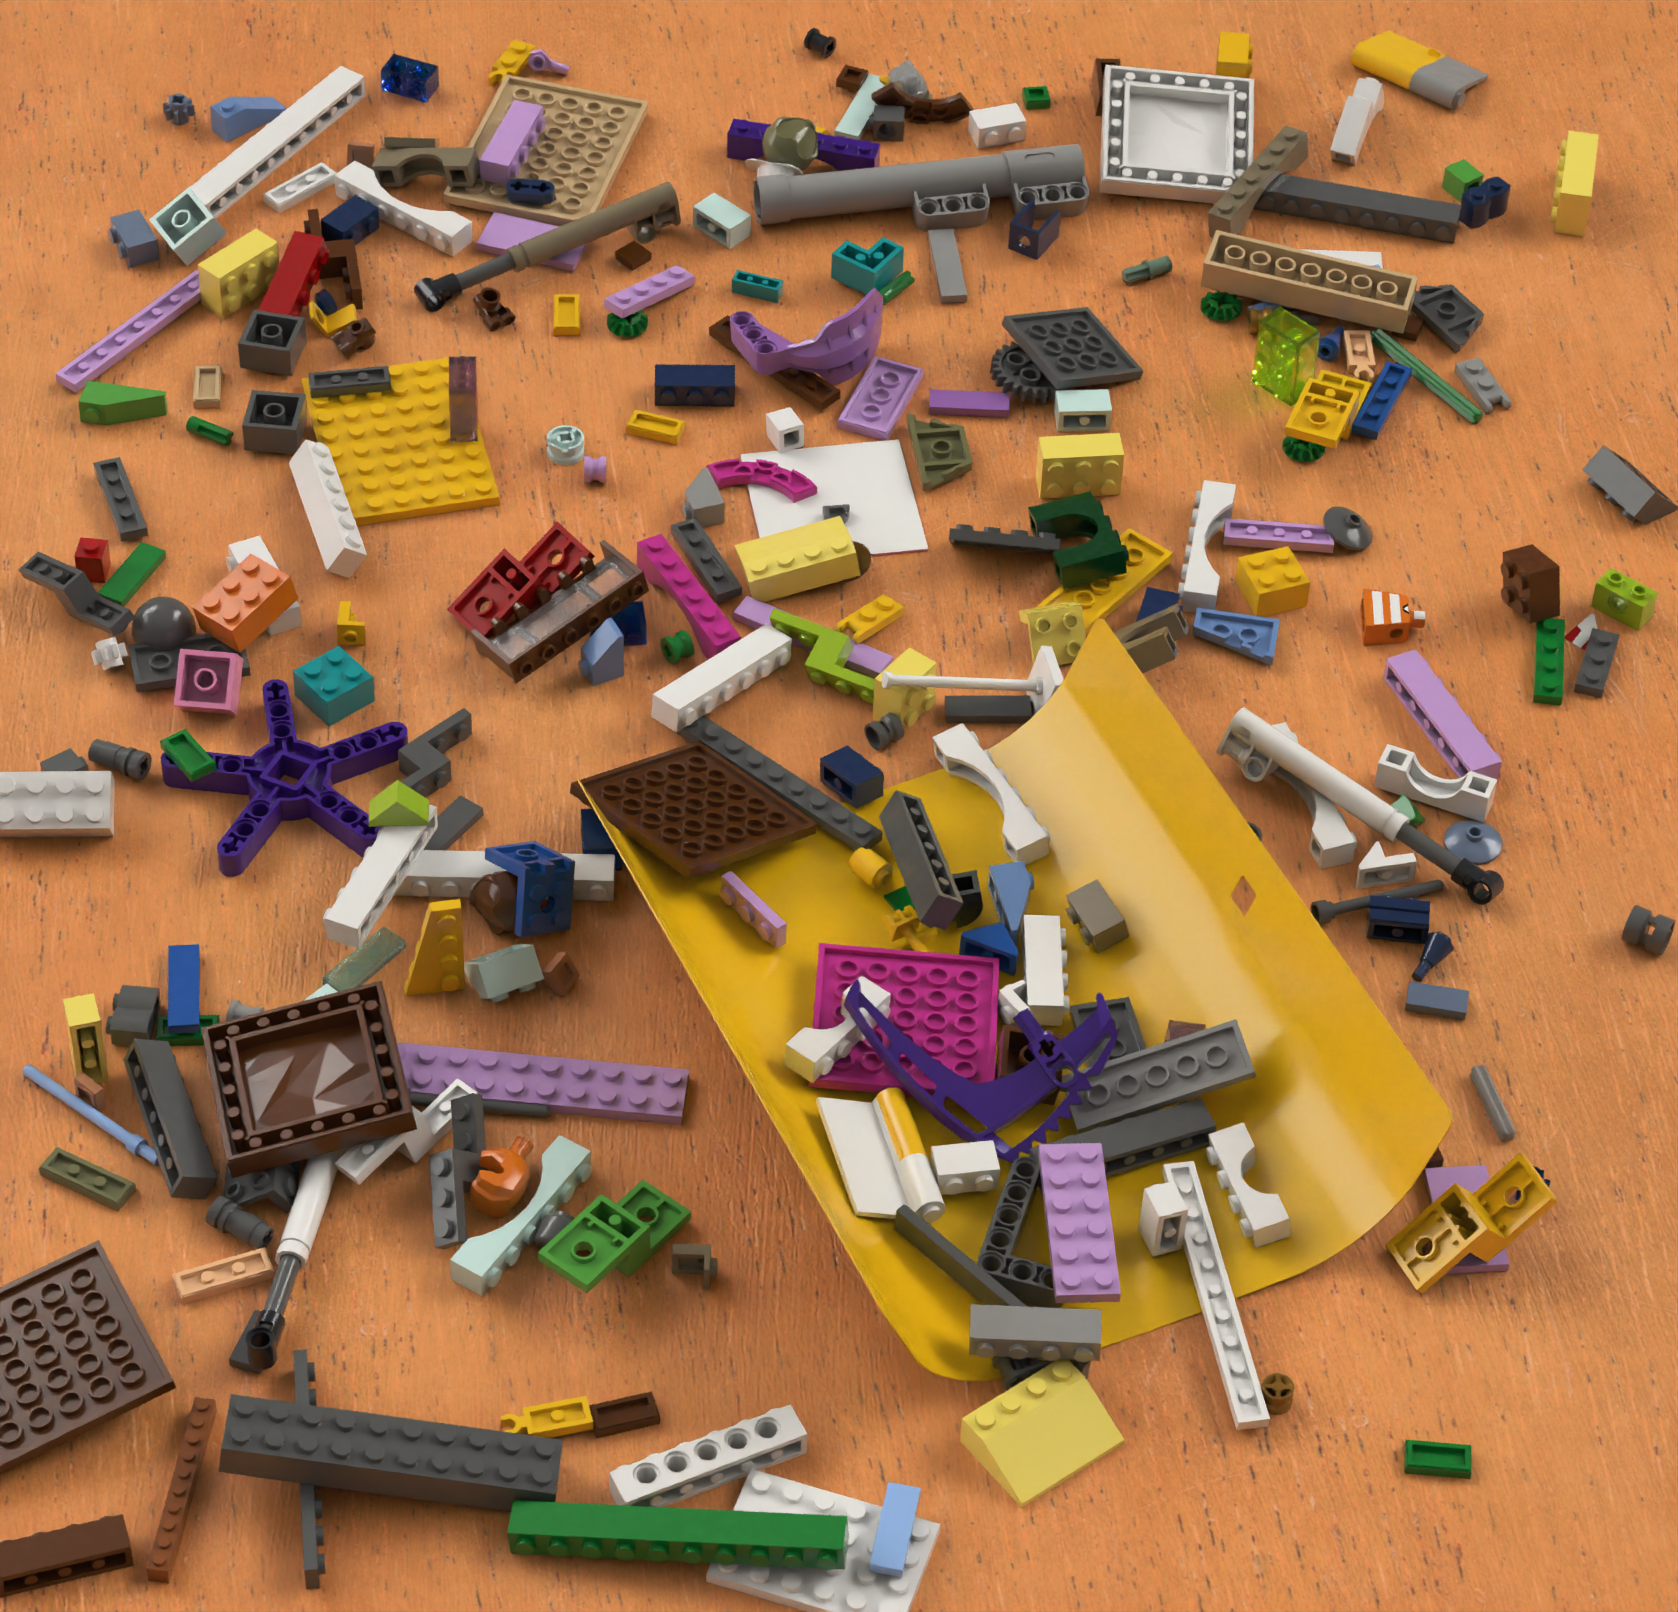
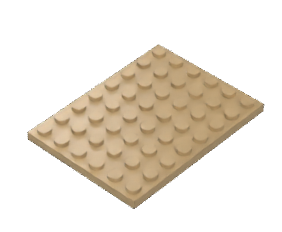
M506 74L468 147H476L480 161L481 156L514 100L543 106V117H546L545 129L539 133L535 147H531L527 161H523L519 175L513 179L549 181L554 185L555 199L547 205L511 202L507 198L506 185L480 180L479 172L473 187H449L448 185L443 193V202L560 226L600 210L649 110V102Z

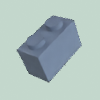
M140 210L110 217L109 239L112 244L116 243L119 257L125 259L130 268L159 260L157 238Z

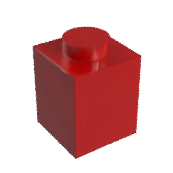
M80 537L74 555L76 569L83 571L90 582L105 583L111 565L108 540Z

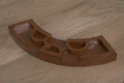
M892 82L871 94L872 100L877 105L904 106V118L908 119V122L917 124H929V121L950 123L969 117V111L974 110L961 92L942 99H922L903 92Z

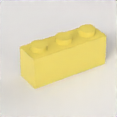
M94 993L63 999L75 1076L83 1072L96 1083L109 1081L101 1020Z

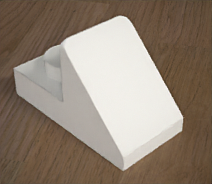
M1377 841L1359 864L1356 888L1364 889L1413 881L1417 863L1414 853L1385 857L1381 845Z

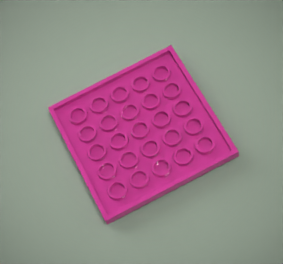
M819 943L813 1029H830L845 1021L841 1014L843 992L863 976L891 994L889 1005L891 1011L887 1019L933 1059L954 1073L977 1084L995 1080L999 958ZM877 1024L872 1030L883 1045L889 1048L891 1040ZM867 1039L858 1041L845 1058L841 1057L833 1064L828 1074L820 1075L815 1082L809 1081L808 1087L880 1093L888 1088H899L905 1095L912 1096L880 1059ZM901 1054L899 1064L926 1092L933 1096L936 1084L922 1073L904 1054Z

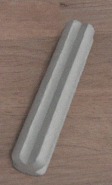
M1484 1065L1474 1066L1471 1069L1470 1076L1499 1139L1503 1142L1513 1140L1516 1130L1487 1067Z

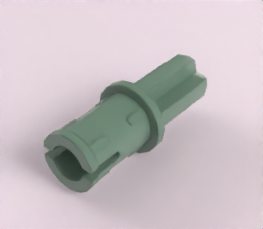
M1164 256L1156 260H1144L1140 265L1123 269V281L1125 283H1132L1145 278L1151 280L1153 276L1171 272L1173 268L1171 259L1168 256Z

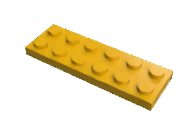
M1128 528L1119 536L1121 545H1126L1129 553V561H1126L1127 573L1063 589L1060 586L1037 607L1072 601L1081 604L1085 634L1087 635L1097 619L1108 617L1172 561L1173 553Z

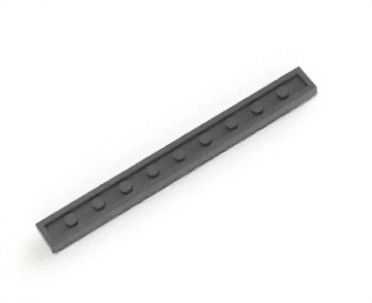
M704 715L691 725L677 732V734L691 743L696 741L702 742L815 821L819 827L853 849L857 850L862 847L871 849L882 841L883 832Z

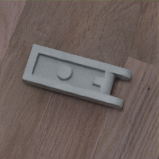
M1480 358L1455 364L1454 372L1486 414L1493 411L1492 404L1499 402L1504 409L1511 407L1510 398Z

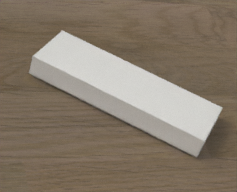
M321 162L264 193L263 202L278 213H281L334 184V175L337 173Z

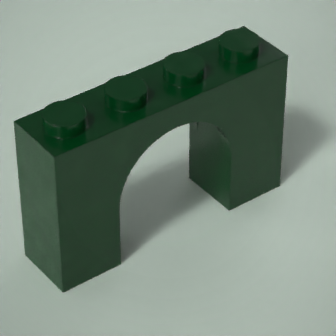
M1091 491L1028 507L1030 527L1035 537H1039V533L1043 532L1056 534V539L1070 536H1083L1091 539L1084 544L1053 552L1055 575L1063 589L1127 573L1126 561H1129L1126 545H1121L1118 531L1112 529L1109 516L1104 515L1100 500L1096 501Z

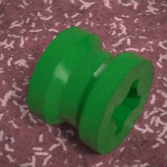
M684 630L676 632L673 637L666 636L661 639L662 652L671 664L679 662L681 657L688 658L694 655L692 640Z

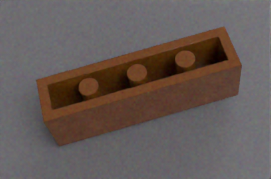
M123 1514L105 1516L99 1520L82 1524H71L65 1528L49 1532H37L32 1536L15 1540L1 1541L0 1598L134 1566Z

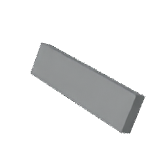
M954 229L928 230V241L941 303L967 302V291Z

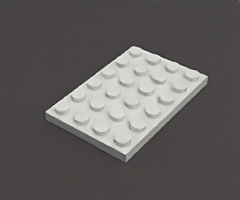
M750 1469L733 1511L847 1516L849 1541L845 1569L823 1570L820 1568L804 1567L792 1569L783 1566L756 1567L742 1564L721 1565L719 1563H711L706 1574V1582L806 1612H910L940 1533V1524L915 1517L902 1577L870 1572L869 1564L881 1516V1506Z

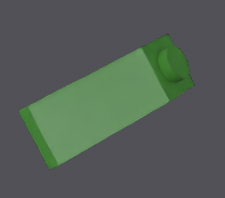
M87 381L78 401L81 422L100 425H112L165 416L168 413L165 391Z

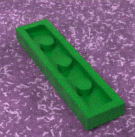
M1549 618L1536 622L1534 703L1560 706L1562 704L1565 641L1564 619Z

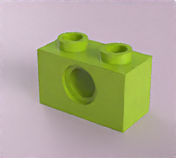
M1610 568L1596 582L1591 607L1639 631L1653 617L1658 592Z

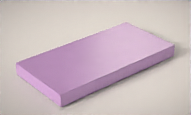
M494 212L476 243V250L502 256L506 254L507 248L518 245L559 226ZM589 243L539 264L574 272Z
M874 356L838 418L837 428L883 441L888 440L923 379L924 369Z
M1486 1165L1425 1168L1423 1174L1430 1205L1454 1183L1474 1193L1489 1180ZM1506 1247L1488 1263L1469 1253L1446 1274L1508 1271L1509 1260Z

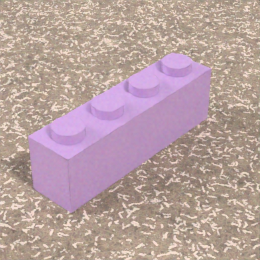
M514 100L480 158V180L506 185L507 182L519 175L521 164L523 161H527L529 150L531 147H535L539 133L545 129L546 117H543V106Z

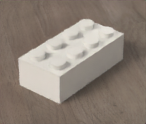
M0 772V837L114 836L115 779L112 772Z

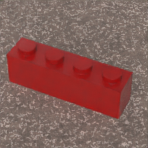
M294 231L258 309L259 311L301 317L300 313L303 307L307 306L309 302L310 291L313 285L318 283L320 269L323 264L327 263L329 258V250L323 237Z

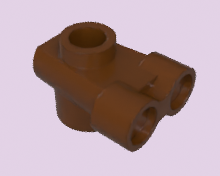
M484 288L473 299L480 316L484 318L483 323L490 331H495L502 325L508 326L512 324L516 316L508 307L505 308L500 303V293L494 288Z
M365 317L362 320L353 321L347 329L342 332L339 330L331 338L346 359H349L357 353L355 350L358 348H370L375 342L374 334L377 332Z

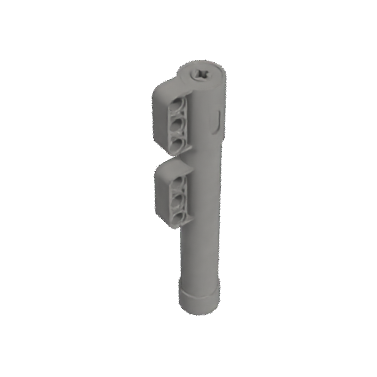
M1079 144L1003 151L1002 154L814 174L755 177L753 181L754 206L759 225L787 223L791 219L911 207L915 224L922 231L981 226L986 223L991 198L1006 197L1011 199L1015 215L1030 200H1034V220L1049 219L1056 210L1061 211L1060 217L1081 215L1086 210L1089 196L1084 159Z

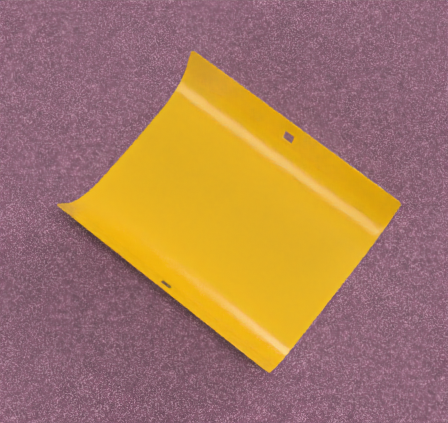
M1099 618L1094 622L1065 679L1053 696L1024 725L998 744L987 749L992 756L995 767L997 769L1001 768L1004 771L1010 787H1015L1018 790L1022 803L1025 807H1031L1037 823L1040 826L1044 825L1051 838L1048 841L1049 855L1026 865L1027 872H1032L1034 877V889L1030 890L1026 915L1060 916V928L1066 929L1065 946H1061V950L1067 951V966L1062 968L1063 973H1068V990L1064 991V996H1069V1013L1070 1006L1097 1002V993H1101L1105 1000L1129 997L1146 1048L1237 1019L1256 1077L1184 1101L1201 1098L1216 1124V1131L1244 1123L1255 1145L1256 1165L1246 1173L1244 1181L1249 1187L1258 1192L1279 1195L1290 1218L1291 1234L1290 1237L1257 1248L1254 1247L1250 1237H1244L1239 1220L1242 1219L1239 1213L1234 1214L1228 1201L1230 1194L1227 1189L1223 1190L1217 1178L1219 1170L1216 1165L1211 1166L1206 1155V1148L1208 1147L1106 1177L1121 1291L1120 1302L1064 1303L1060 1307L1102 1310L1101 1348L1202 1313L1183 1244L1181 1250L1152 1257L1138 1230L1144 1188L1154 1184L1165 1183L1162 1174L1163 1164L1194 1161L1234 1299H1238L1299 1275L1323 1263L1356 1242L1376 1226L1399 1204L1413 1187L1452 1125V1113L1107 622ZM944 768L883 789L882 797L857 809L848 802L840 803L883 832L882 841L872 847L871 850L892 865L893 875L891 881L886 886L878 889L872 888L852 872L849 860L856 850L818 825L816 834L688 879L669 864L663 862L647 848L642 847L640 843L613 826L603 815L581 781L577 779L892 1329L915 1361L931 1373L961 1381L1003 1379L999 1369H995L992 1365L993 1357L982 1358L977 1355H969L971 1304H983L894 1230L895 1219L855 1216L816 1104V1099L824 1097L872 1103L879 1093L808 1087L809 1081L784 1065L785 1044L804 1027L813 1029L819 943L914 951L905 936L891 942L889 939L891 934L883 923V916L887 914L892 916L895 911L886 901L884 895L906 886L879 819L880 814L895 791L898 790L921 799L951 874L977 870L983 902L980 916L971 924L961 928H957L956 921H952L946 930L935 927L938 937L924 943L928 951L932 953L959 955L960 940L963 932L1000 923L987 886L989 866L1012 863L1013 861L1004 850L1002 835L1004 814L998 803L987 791L977 784L964 778L950 775ZM732 871L787 923L786 944L776 949L768 941L763 940L752 925L744 922L740 914L731 905L724 903L720 895L722 875ZM1243 876L1256 893V898L1245 916L1232 899V894ZM1098 879L1124 918L1129 934L1128 938L1097 953L1092 944L1086 945L1079 932V929H1081L1078 923L1073 925L1066 912V909L1069 907L1066 895ZM920 922L916 933L930 927H927ZM1022 930L1016 947L1019 952L1016 974L1012 976L999 971L998 995L999 990L1006 985L1023 980ZM998 1012L996 1056L999 1038L1001 1036L1004 1025H1007L1004 1023V1021L1001 1018V1015ZM1069 1013L1063 1014L1062 1026L1041 1025L1044 1031L1050 1030L1053 1033L1065 1034L1064 1038L1074 1030ZM1085 1062L1078 1068V1071L1087 1068ZM1069 1069L1062 1070V1076L1073 1073ZM1059 1091L1054 1105L1038 1104L1023 1117L996 1135L1010 1147H1015L1031 1135L1066 1098L1065 1092ZM905 1095L929 1163L932 1146L967 1143L935 1119L913 1096ZM945 1098L944 1108L976 1134L988 1129L955 1101ZM1181 1102L1160 1108L1159 1110L1178 1105ZM1070 1106L1071 1119L1058 1118L1059 1132L1046 1130L1047 1143L1064 1139L1069 1135L1079 1134ZM1036 1141L1032 1142L1033 1147L1042 1144ZM1020 1153V1157H1029V1154ZM999 1158L1000 1177L998 1189L985 1192L975 1191L955 1195H941L946 1208L945 1212L937 1221L928 1223L976 1264L1012 1163ZM1037 1186V1192L1014 1256L1051 1266L1044 1200ZM1024 1303L1027 1307H1037Z

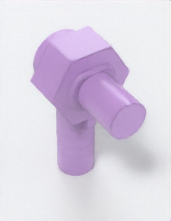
M543 49L531 52L528 65L535 72L549 69L567 75L569 66L550 60V56Z

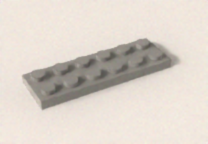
M1237 1019L1107 1061L1100 1075L1087 1078L1092 1090L1078 1092L1082 1105H1070L1078 1133L1091 1131L1099 1126H1108L1126 1118L1145 1114L1255 1078V1070ZM1091 1067L1079 1070V1072L1086 1073ZM1074 1073L1062 1076V1083L1070 1082L1074 1077Z

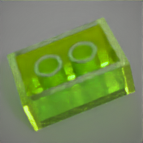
M1278 307L1259 320L1252 382L1288 405L1293 406L1296 404L1308 378L1314 379L1320 331L1282 307Z

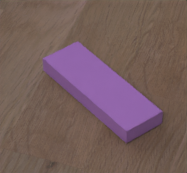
M930 389L929 414L1009 417V393Z

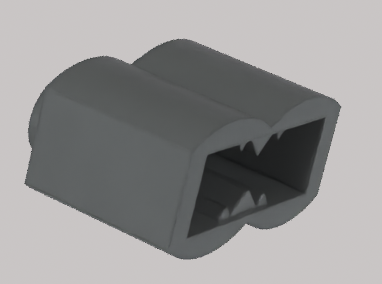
M122 985L120 993H115L113 998L114 1014L113 1016H108L106 1023V1033L111 1034L112 1044L131 1046L134 1039L152 1040L154 1025L156 1024L161 1005L159 988Z

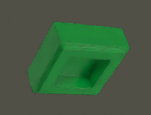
M1047 86L1022 88L1026 110L1050 108L1051 100Z

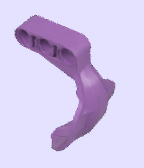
M876 288L872 289L850 311L828 321L814 339H806L797 344H793L761 325L751 313L746 311L735 312L730 316L731 341L758 374L770 375L783 369L794 368L817 373L828 383L838 385L862 371L873 358L881 335L883 296Z

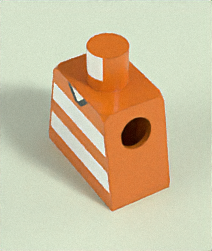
M1363 589L1360 607L1363 646L1405 643L1408 640L1410 627H1425V611H1409V600L1406 595Z

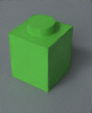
M1463 159L1445 168L1442 188L1461 203L1462 195L1466 190L1481 186L1484 174Z

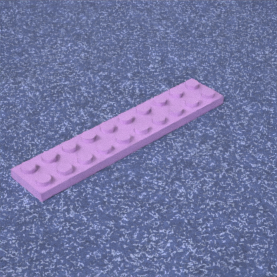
M397 1042L407 1087L411 1088V1093L440 1095L458 1078L478 1092V1094H481L483 1100L545 1105L551 1108V1113L682 1125L689 1082V1069Z

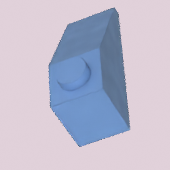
M229 97L210 106L212 131L225 142H229L273 121L287 108L273 97Z
M1024 861L989 866L987 886L1000 923L1003 922L1016 947L1023 926V918L1029 905L1030 890L1034 889L1032 872H1027Z

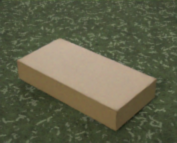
M195 366L194 409L221 408L222 366Z

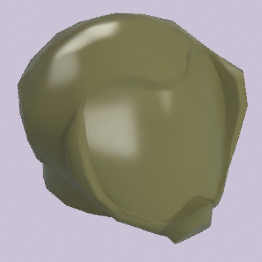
M777 118L766 129L762 140L763 154L767 161L789 164L799 168L801 171L808 168L810 163L818 156V139L815 124L811 120H804L803 118Z

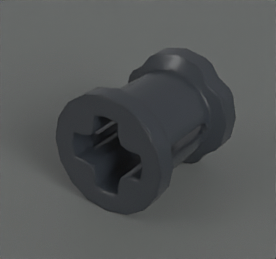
M812 28L805 37L804 47L809 50L814 49L820 52L822 57L828 58L836 48V39L831 36L826 37L820 34L818 29Z

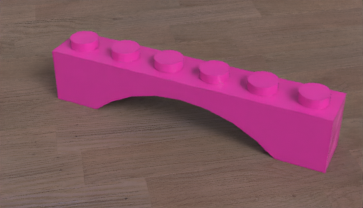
M662 534L637 542V567L644 572L645 578L649 583L662 587L676 601L691 625L701 651L707 660L741 640V636Z

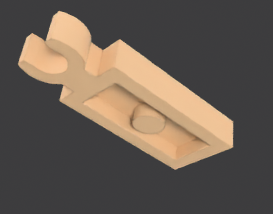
M1344 330L1343 344L1348 373H1354L1353 378L1355 379L1365 378L1373 384L1376 364L1370 330Z

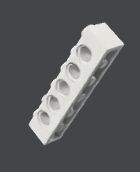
M791 1404L782 1408H773L766 1414L752 1419H744L736 1425L720 1431H712L702 1438L691 1442H683L675 1448L662 1453L651 1454L633 1464L619 1466L614 1471L609 1472V1492L616 1505L666 1507L748 1476L750 1469L761 1471L806 1454L807 1432Z

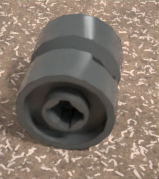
M1635 905L1625 924L1622 940L1635 946L1644 944L1646 950L1662 955L1670 941L1676 920L1661 914L1654 917L1651 910ZM1650 926L1655 928L1652 935L1648 934Z

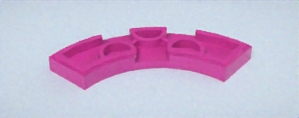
M731 459L706 465L715 484L719 488L737 484L761 485L781 492L793 503L817 494V486L806 476L794 469L789 471L779 467L778 463L760 459H757L756 462H739V459Z

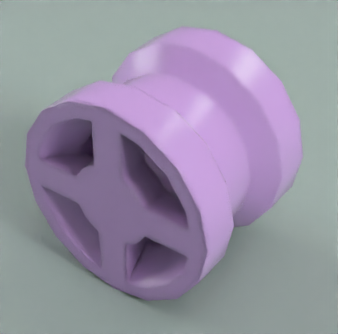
M584 456V483H590L592 480L606 483V456H600L598 459Z

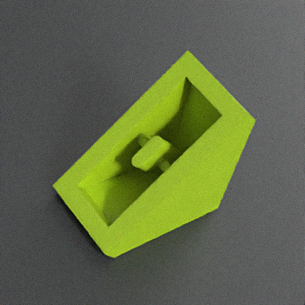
M397 780L369 801V827L429 826V800Z

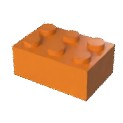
M250 554L192 608L202 631L241 653L298 599L289 575Z

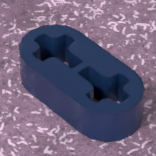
M517 178L510 180L506 184L507 198L514 203L547 205L555 199V188L553 183L549 181Z

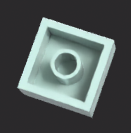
M190 187L149 219L172 250L187 266L227 234Z

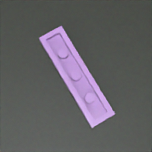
M673 266L604 298L603 308L620 318L627 317L693 286L695 276L682 267Z
M1225 518L1223 545L1273 549L1289 546L1291 550L1333 553L1334 539L1328 534L1323 525Z

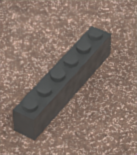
M896 790L880 814L879 819L919 921L927 927H937L946 930L963 905L962 898L921 799Z
M134 1039L123 1061L170 1196L172 1198L205 1200L217 1182V1171L211 1162L209 1149L205 1145L200 1124L196 1120L192 1109V1102L188 1098L184 1087V1079L179 1073L176 1057L172 1053L168 1041Z
M1199 1098L1042 1144L1102 1143L1105 1174L1108 1177L1208 1147V1134L1216 1131V1124L1203 1101ZM1039 1145L1030 1148L1029 1157L1035 1159L1039 1164ZM1039 1171L1038 1188L1040 1189L1043 1195L1041 1174Z

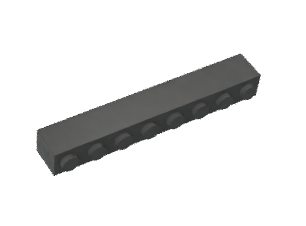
M1280 174L1263 191L1254 209L1454 244L1462 205Z

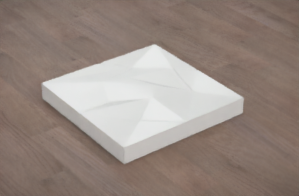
M1106 65L1103 77L1099 192L1216 204L1253 162L1254 79Z

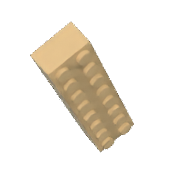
M1216 230L1204 261L1201 286L1403 334L1414 302L1418 277Z

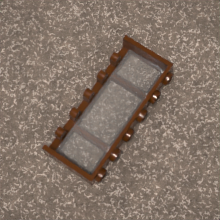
M602 540L600 546L604 555L603 560L594 565L593 560L588 556L581 557L579 564L582 574L572 580L567 572L561 571L557 576L561 589L552 595L543 586H539L535 590L538 604L528 611L523 603L520 601L516 602L513 605L516 620L505 626L499 617H494L490 622L494 635L488 639L476 629L470 631L478 653L482 652L510 676L516 684L596 629L606 619L619 613L647 593L649 588L644 572L608 542Z

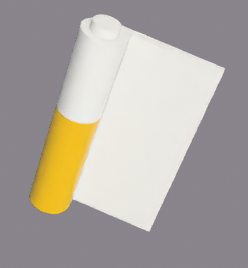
M885 1089L875 1097L872 1103L824 1097L816 1099V1104L855 1216L895 1219L896 1210L904 1204L928 1223L937 1221L944 1214L946 1208L905 1094L901 1089Z

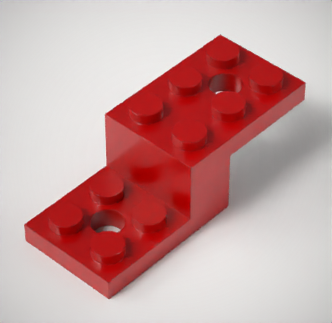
M556 522L520 561L504 548L447 610L469 631L476 629L488 639L494 635L490 625L494 617H499L505 624L514 614L513 605L519 601L529 610L538 604L535 590L539 586H543L552 595L561 589L557 579L561 571L567 572L573 580L582 571L579 564L581 557L588 556L592 560L595 556L559 522ZM558 554H562L561 560L557 564H552L553 558ZM490 601L488 609L480 612L481 605Z

